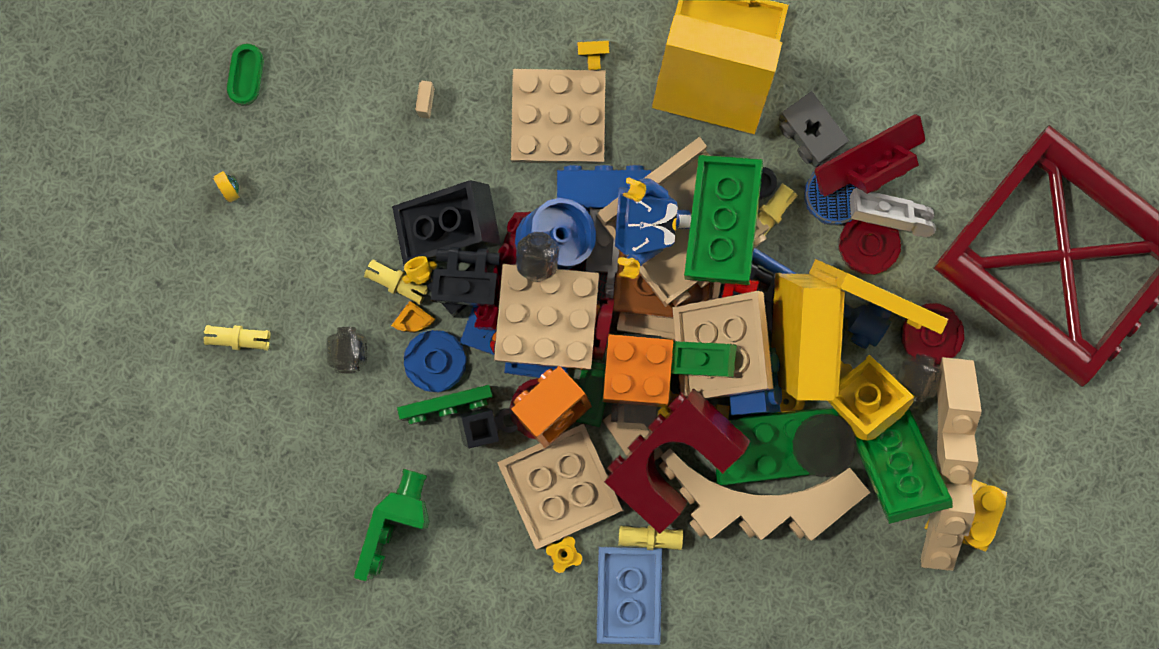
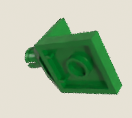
M403 469V475L397 491L391 492L374 508L354 574L355 579L369 581L374 576H377V574H381L386 556L381 555L383 546L386 543H390L395 525L390 524L391 520L419 529L428 528L430 520L425 501L421 500V493L427 475Z

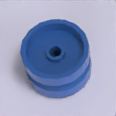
M556 198L546 201L521 220L516 230L515 245L519 257L528 267H548L550 269L555 266V269L569 270L590 256L596 242V229L592 217L583 206L573 200ZM559 251L558 257L556 256V258L552 262L553 256L555 257V254L557 255V252Z

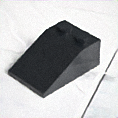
M469 180L392 206L403 266L409 260L418 256H425L428 262L435 261L437 249L449 250L450 247H460L461 251L477 252L478 249H488L501 244L489 184Z

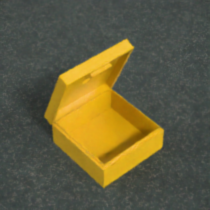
M678 0L665 47L652 108L755 134L775 75L782 42L779 41L789 5L771 0Z
M815 259L809 274L775 273L771 348H776V354L780 361V368L777 372L778 386L796 400L834 401V397H838L845 291L907 318V324L918 329L924 326L942 334L948 319Z

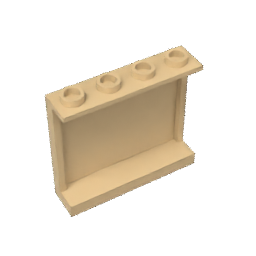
M700 137L645 177L651 178L667 189L669 196L677 201V210H689L691 215L699 155L710 156L706 151L707 145ZM618 198L597 214V218L614 240L616 235ZM758 217L754 249L767 239L764 234L770 228L767 224L763 225ZM690 228L676 229L673 246L664 248L661 253L640 266L639 273L665 307L671 303L675 307L679 306L691 296L688 293L691 288L697 284L702 288L709 283L706 281L685 280L684 278Z

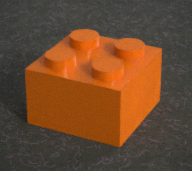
M609 334L603 402L667 407L669 402L673 340Z
M560 366L555 370L550 368L544 372L538 379L539 384L530 392L528 390L522 392L515 399V406L511 408L519 421L544 448H547L592 407L585 392Z

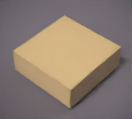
M421 80L419 83L415 108L419 117L430 119L435 90L433 83Z

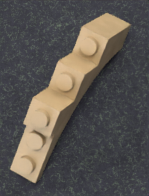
M942 357L936 379L938 399L936 466L953 500V508L930 513L925 543L921 554V567L953 571L963 538L969 535L975 516L971 485L978 466L975 432L982 410L974 361Z
M668 449L659 457L663 461L659 467L670 480L676 477L683 486L679 490L682 496L690 505L694 502L697 503L698 507L689 513L693 518L689 524L700 538L706 534L709 539H712L740 516L743 521L739 523V526L750 539L756 536L757 539L762 540L786 519L790 518L792 522L788 526L799 539L805 537L807 540L812 541L870 493L852 469L845 468L825 482L803 491L783 495H753L733 491L707 480L688 467L671 449Z

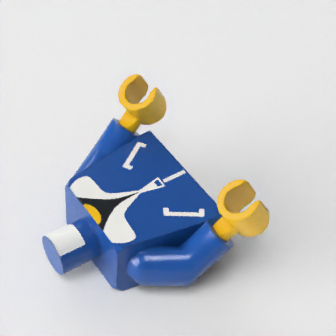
M628 177L626 183L630 184V188L619 187L615 247L624 255H628L626 258H618V264L624 265L623 271L619 273L621 277L636 278L640 272V266L661 253L664 248L673 246L676 229L690 228L691 212L689 210H677V201L669 196L667 189L651 178L634 180Z

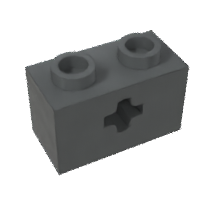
M812 91L784 110L778 118L781 122L779 128L787 139L793 138L799 146L797 152L806 164L811 162L815 168L845 147L849 142L848 138ZM807 127L809 129L813 127L817 129L815 136L813 134L808 136L805 134Z

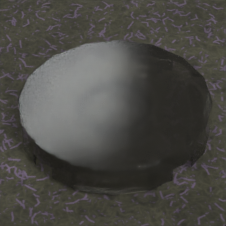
M827 413L815 414L804 420L796 430L793 439V454L799 466L809 474L818 477H834L845 471L852 463L855 456L856 436L851 426L842 418Z

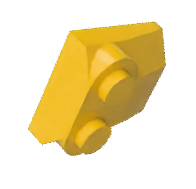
M868 355L866 360L839 380L838 397H834V401L828 402L850 424L852 433L857 438L867 441L875 439L899 420L912 405L914 396L871 355Z
M973 479L971 486L975 516L969 535L964 536L962 543L986 552L994 539L1004 512L1007 492ZM929 519L925 524L924 529L928 528Z

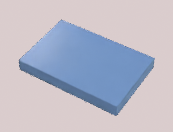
M599 547L597 643L660 645L662 548L647 550V548Z

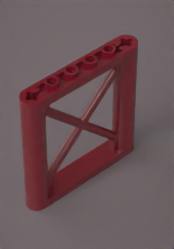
M1048 125L935 263L933 269L1080 387H1083L1096 375L1107 360L1111 362L1120 353L1122 347L1119 344L1126 336L1131 337L1139 329L1142 323L1138 320L1145 312L1150 313L1159 304V266L1095 347H1093L1082 338L1072 261L1149 253L1159 261V211L1051 125ZM1034 164H1037L1049 176L1058 249L980 257L968 246ZM1062 176L1144 241L1071 248ZM1059 262L1069 336L985 269Z

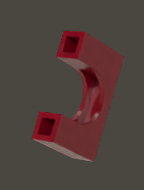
M694 388L686 396L681 392L668 406L671 411L665 417L660 413L647 427L651 431L645 437L639 434L627 447L630 450L625 458L618 455L607 467L610 474L604 482L659 534L682 513L688 501L659 474L654 461L655 449L668 442L688 444L698 450L723 474L745 453L750 443V440Z

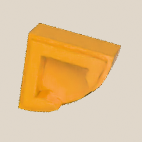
M409 301L391 326L403 332H418V330L421 331V329L424 330L429 327L435 319Z

